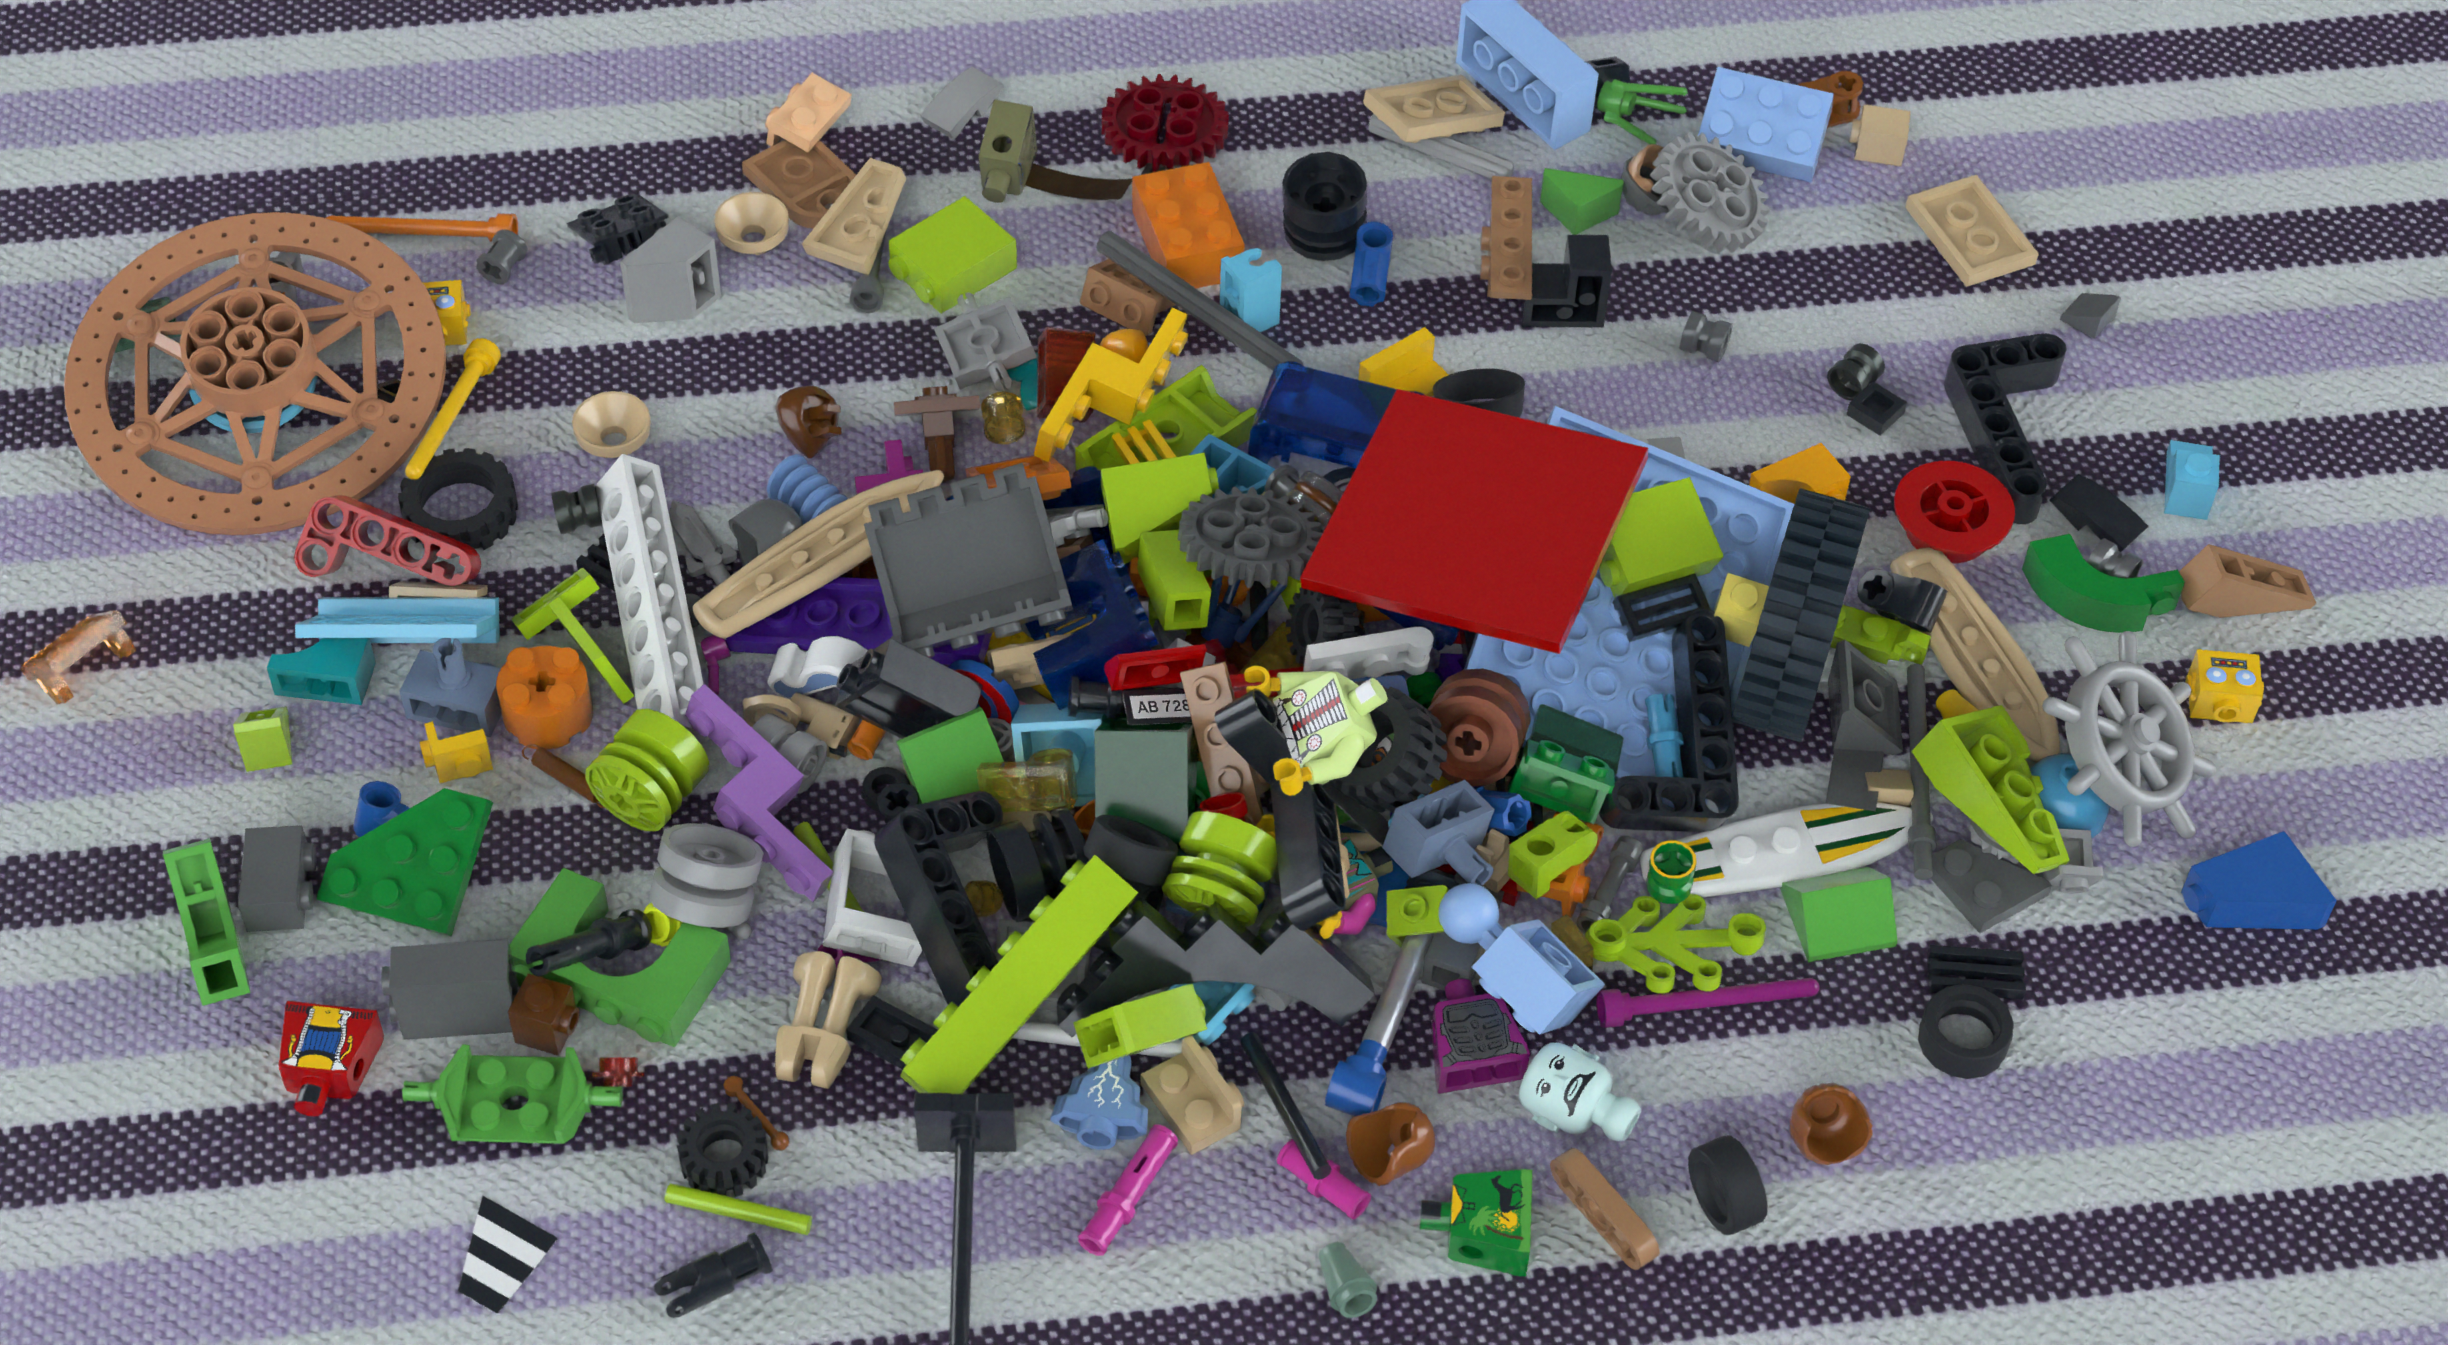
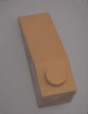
M2210 544L2203 548L2179 571L2185 581L2181 592V599L2187 608L2194 612L2218 618L2311 609L2317 604L2302 570Z

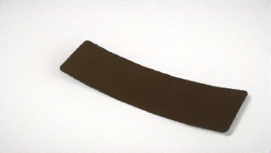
M1033 163L1025 185L1055 195L1078 199L1116 200L1124 196L1132 183V178H1090L1060 172Z

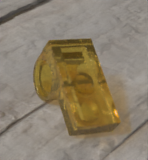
M1045 749L1032 754L1025 762L981 763L977 768L979 791L987 792L995 797L1001 805L1003 812L1051 811L1061 806L1072 810L1078 799L1073 752L1069 749Z

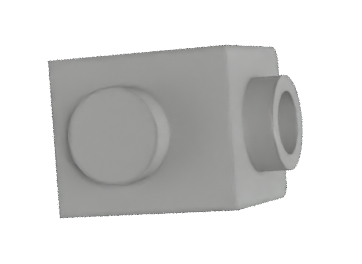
M2059 829L2070 861L2066 865H2059L2055 869L2043 872V878L2048 880L2052 886L2060 887L2063 893L2086 892L2091 885L2103 878V867H2093L2091 830Z

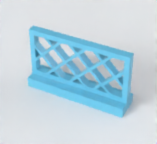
M322 597L318 599V615L295 624L296 638H319V641L322 638H370L371 643H436L442 638H451V643H453L454 639H458L461 643L500 642L499 597Z

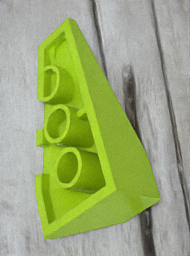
M2003 705L1942 719L1911 751L1934 787L2030 872L2038 874L2055 869L2059 865H2066L2070 861L2054 815L2044 809L2039 793L2044 789L2040 777L2033 776L2026 758L2031 752L2027 741Z

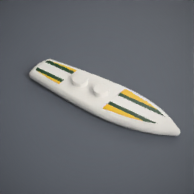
M1877 802L1875 812L1826 803L1813 804L1744 819L1720 826L1715 830L1680 838L1676 841L1687 844L1696 855L1697 863L1690 894L1710 897L1782 887L1783 882L1862 868L1895 853L1908 844V829L1912 826V808ZM1930 813L1931 823H1932V821H1933V814ZM1654 847L1644 850L1640 856L1641 871L1645 883L1649 871L1650 855Z

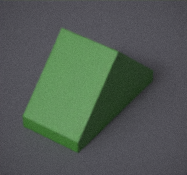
M1545 168L1540 202L1573 235H1576L1619 214L1624 180Z

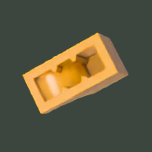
M1819 443L1752 472L1749 486L1795 504L1800 488L1845 501L1851 476L1822 443Z

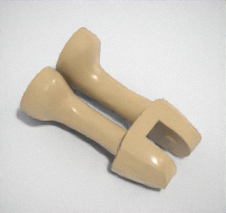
M813 951L798 956L794 965L793 977L800 986V993L791 1026L783 1025L778 1028L775 1050V1074L778 1080L796 1082L804 1060H812L811 1084L829 1089L846 1063L851 1051L848 1041L845 1039V1034L854 1004L857 1000H867L873 995L875 996L879 992L882 977L870 965L849 956L841 957L836 971L835 961L830 954ZM835 978L834 989L822 1029L815 1028L814 1025L825 990L832 985Z

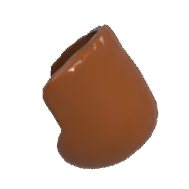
M1398 1102L1371 1113L1352 1117L1347 1125L1346 1145L1350 1159L1353 1161L1358 1172L1370 1183L1385 1186L1426 1163L1435 1149V1133L1428 1116L1419 1107L1410 1103ZM1393 1144L1395 1148L1393 1149V1151L1391 1152V1154H1390V1156H1389L1388 1153H1387V1151L1389 1150L1390 1146Z

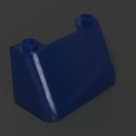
M1294 361L1274 366L1252 423L1248 455L1267 465L1271 458L1280 455L1282 462L1289 463L1291 454L1296 453L1357 468L1397 389L1304 367L1302 364ZM1410 391V392H1413V393L1422 394V393H1420V392Z

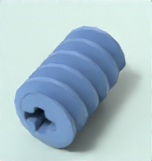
M800 454L791 455L780 462L772 472L767 485L768 497L781 500L790 505L797 512L803 524L848 499L844 494H839V490L835 485L828 484L827 478L823 474H818L817 469L813 465L807 464L805 457Z

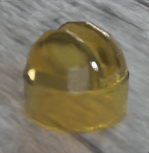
M974 880L965 886V892L978 918L994 915L1002 907L1004 896L994 882Z

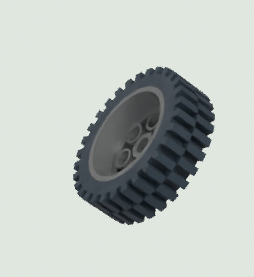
M1799 489L1733 712V723L1802 742L1870 512L1869 507L1809 490Z

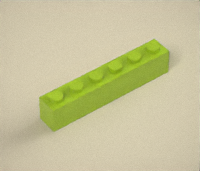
M1096 855L1086 865L1078 860L1061 879V882L1066 887L1056 899L1053 900L1049 895L1045 896L1031 912L1029 917L1035 922L1023 935L1015 930L998 949L997 952L1003 958L991 971L983 966L969 981L965 988L971 994L959 1007L951 1002L936 1018L933 1024L939 1029L926 1043L919 1038L903 1055L901 1061L906 1066L902 1070L900 1077L918 1093L963 1094L1110 928V924L1125 907L1134 901L1138 892Z

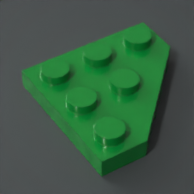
M447 788L440 790L330 854L316 899L331 905L452 937L493 802Z

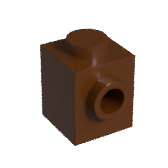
M527 974L507 1011L515 1043L557 1056L561 1053L569 1035L576 1029L580 1016V1010L575 1004L572 986L532 974Z

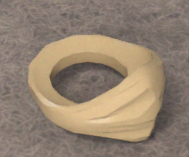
M761 694L745 698L742 703L744 721L751 727L762 716L772 713L793 724L796 728L803 714L800 706L776 695ZM776 709L781 710V711L787 713L790 717H787V716L783 715L782 713H780V712L777 711Z

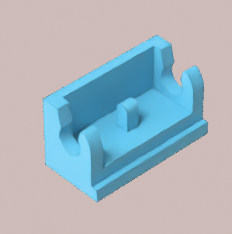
M1253 248L1232 258L1226 256L1221 259L1220 305L1261 333L1279 324L1282 266L1276 259L1264 262L1261 266L1251 265L1250 262L1258 260L1262 253L1261 249Z

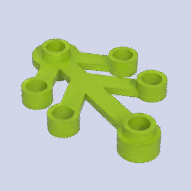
M1690 894L1655 925L1659 920L1660 903L1653 897L1640 896L1634 899L1632 908L1617 921L1601 919L1594 922L1584 935L1583 947L1586 953L1596 960L1603 962L1619 960L1646 976V986L1652 992L1662 994L1671 991L1674 987L1675 969L1668 963L1655 962L1640 951L1651 950L1693 974V985L1699 990L1714 991L1721 983V966L1715 961L1704 960L1686 948L1731 947L1739 955H1753L1764 944L1766 924L1762 918L1755 914L1739 913L1730 919L1728 928L1680 930L1686 924L1695 925L1701 923L1705 917V900L1699 895ZM1655 925L1649 932H1634L1639 926L1650 927Z

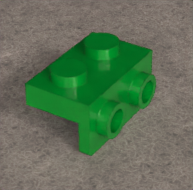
M1528 739L1508 785V792L1520 794L1522 799L1558 812L1569 811L1578 819L1594 824L1606 795L1611 794L1614 789V770L1610 769L1608 764L1593 756L1580 758L1566 753L1565 749L1557 743L1548 740H1541L1538 743Z

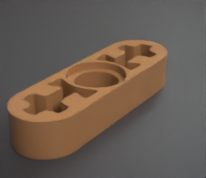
M1571 1148L1550 1162L1551 1173L1560 1189L1630 1268L1638 1270L1659 1256V1246L1651 1230L1580 1150Z

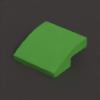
M981 707L896 741L909 781L915 787L920 804L976 791H984L991 794L999 803L1016 797L1000 749Z

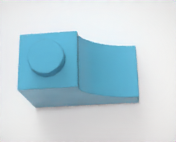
M2170 440L2166 458L2165 514L2207 520L2219 487L2220 455L2213 454V446Z

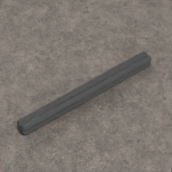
M1112 231L1103 233L1096 245L1098 252L1285 380L1292 373L1300 374L1304 366L1300 359Z

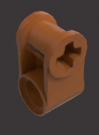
M1839 71L1824 78L1798 84L1799 86L1834 94L1827 128L1850 123L1853 119L1859 117L1861 106L1858 96L1862 92L1863 81L1858 74L1851 71Z

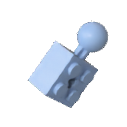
M1464 883L1451 888L1442 898L1438 916L1444 932L1457 942L1464 944L1479 943L1486 950L1472 966L1481 976L1479 983L1493 997L1497 999L1503 998L1515 1010L1513 1016L1516 1021L1530 1032L1536 1031L1540 1035L1568 1026L1604 987L1605 984L1539 919L1509 925L1504 929L1498 923L1499 908L1496 899L1486 888L1477 884Z

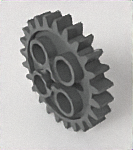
M1232 487V492L1229 495L1217 489L1215 490L1214 498L1202 494L1200 496V503L1191 501L1189 503V510H1183L1178 540L1180 541V551L1187 552L1186 561H1198L1197 570L1199 572L1211 569L1212 579L1225 575L1228 576L1229 585H1233L1240 579L1244 580L1247 588H1251L1254 581H1260L1265 588H1270L1271 580H1276L1284 586L1287 585L1288 576L1300 580L1323 534L1321 533L1322 524L1314 522L1315 514L1313 512L1303 513L1304 504L1289 505V496L1287 495L1275 499L1273 498L1272 490H1268L1264 495H1257L1256 489L1250 487L1247 494H1242L1237 487Z

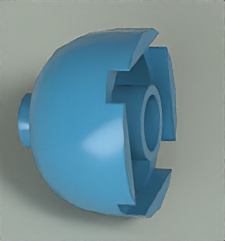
M2058 753L2047 756L2030 768L2033 776L2040 777L2044 788L2039 793L2044 809L2054 815L2058 829L2091 830V838L2101 832L2111 806L2100 799L2090 787L2081 795L2075 796L2068 792L2067 783L2079 772L2072 754Z

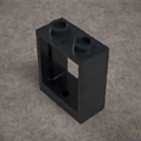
M890 638L875 649H869L863 657L854 663H848L844 666L836 683L837 688L840 690L835 706L903 739L976 709L982 684Z

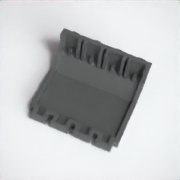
M1023 463L993 471L997 485L995 488L988 489L985 474L950 483L954 497L952 500H945L942 486L908 494L907 498L911 509L909 512L903 513L899 498L868 506L872 522L865 523L864 527L893 632L891 639L931 658L935 656L933 650L935 648L951 644L953 651L965 649L979 644L978 636L995 632L996 638L1008 637L1022 632L1021 624L1038 620L1040 626L1051 625L1065 620V612L1073 610L1036 476L1027 479Z

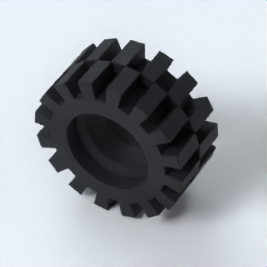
M1300 588V593H1295L1292 598L1295 605L1289 604L1288 612L1292 614L1291 619H1286V627H1291V633L1286 635L1287 642H1293L1289 650L1292 655H1297L1295 661L1304 666L1307 645L1358 637L1359 633L1354 632V626L1359 625V617L1353 616V613L1358 610L1356 603H1350V600Z
M719 1103L711 1104L712 1113L707 1115L702 1107L695 1111L697 1122L688 1117L683 1123L685 1131L679 1130L678 1133L679 1145H677L682 1175L684 1179L688 1178L689 1186L694 1189L700 1186L702 1191L712 1193V1190H717V1194L727 1196L726 1190L733 1189L735 1197L743 1195L742 1185L746 1184L750 1189H753L757 1185L756 1175L763 1178L766 1172L765 1164H768L769 1155L765 1129H762V1123L757 1116L752 1119L751 1110L746 1107L738 1114L736 1104L728 1103L727 1110L720 1111ZM719 1140H733L742 1147L737 1157L725 1162L708 1160L704 1152L710 1144Z

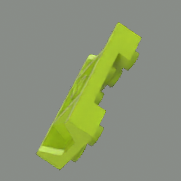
M1200 365L1154 395L1145 413L1138 411L1130 425L1117 420L1075 448V470L1102 493L1101 469L1126 465L1114 447L1111 435L1119 432L1124 438L1128 436V428L1135 426L1140 431L1144 429L1142 422L1150 419L1160 433H1175L1177 435L1172 439H1164L1176 457L1189 455L1208 434L1237 448L1257 434L1258 411L1251 407L1240 413L1218 395L1208 370L1203 365ZM1147 440L1146 443L1148 444L1150 449L1153 451L1157 459L1161 460L1162 458L1159 455V453L1156 451L1152 443L1149 440ZM1136 445L1130 448L1140 463L1146 462Z

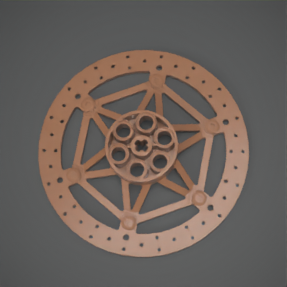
M252 213L226 217L182 231L158 243L123 268L103 288L79 324L70 347L64 380L65 408L76 443L92 471L108 489L141 513L163 523L208 534L250 535L282 531L305 525L310 509L321 498L344 495L360 500L396 472L412 454L434 418L442 396L446 375L444 333L433 300L415 271L388 246L367 233L330 219L297 213ZM273 251L294 252L325 259L360 276L370 286L359 293L274 263L270 261V254ZM238 255V264L157 311L148 314L140 310L155 294L180 276L213 261ZM269 279L280 280L342 304L301 310L289 297L272 290ZM240 281L236 289L228 290L216 295L217 293L223 291L229 286ZM207 300L192 313L187 321L169 322ZM387 311L393 312L399 324L404 347L401 382L395 400L392 403L378 399L375 318ZM341 318L317 334H312L308 322ZM358 326H361L363 393L361 394L352 389L319 360L317 355L319 351ZM166 335H181L180 343ZM121 338H126L135 342L134 424L118 431L112 420L109 407L108 379L112 358L118 342ZM151 347H155L183 362L186 369L184 375L153 415H150ZM318 376L348 403L306 392L305 390L310 385L312 379ZM190 389H194L201 401L168 419ZM293 404L345 418L344 421L280 459L273 461L282 409L288 405ZM217 411L226 414L243 463L242 465H237L168 439V437L175 435ZM265 416L258 458H255L242 420L246 417ZM363 427L375 431L359 449L335 467L299 484L278 490L274 489V480L278 479V477ZM151 449L160 451L242 483L241 493H216L180 484L156 472L140 460L139 457ZM332 504L327 510V516L341 509L337 505Z

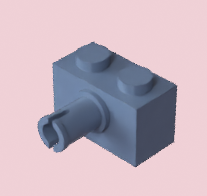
M451 638L438 640L433 645V653L420 650L399 691L406 718L425 723L433 721L434 725L463 732L484 729L485 736L490 738L502 715L496 689V680L501 668H497L489 663H475L464 660L463 648L458 639L453 641L454 650Z
M1463 780L1396 808L1382 848L1411 878L1441 865L1449 864L1467 883L1483 886L1492 876L1494 868L1475 849L1479 844L1482 845L1495 809L1466 780Z

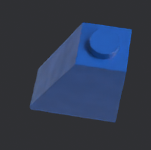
M2285 831L2191 866L2181 891L2189 910L2196 913L2206 927L2317 930L2325 927L2337 901Z

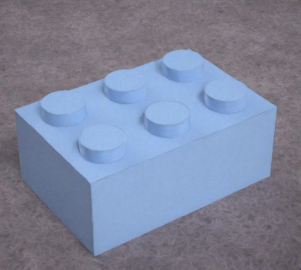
M1717 67L1698 136L1704 133L1708 143L1717 137L1720 147L1723 149L1729 144L1732 145V155L1734 157L1742 154L1745 156L1742 163L1745 167H1755V170L1812 183L1832 111L1834 94Z

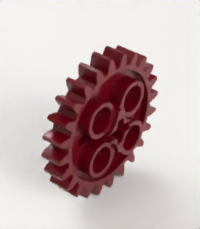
M1157 74L1156 81L1150 82L1148 78L1142 76L1140 85L1128 81L1127 91L1116 88L1115 97H1107V107H1102L1101 133L1105 135V145H1112V154L1118 155L1123 153L1124 163L1134 159L1137 160V169L1143 168L1148 163H1152L1153 172H1157L1161 164L1169 170L1174 169L1175 165H1180L1181 167L1189 166V162L1192 161L1196 164L1204 163V156L1214 159L1216 149H1223L1224 139H1228L1229 112L1225 111V102L1217 101L1218 93L1216 91L1206 93V84L1204 83L1193 87V78H1188L1183 83H1180L1175 74L1171 77L1170 81H1164L1162 75ZM1167 103H1171L1170 112L1167 116L1165 139L1162 144H1159L1164 124L1165 107Z

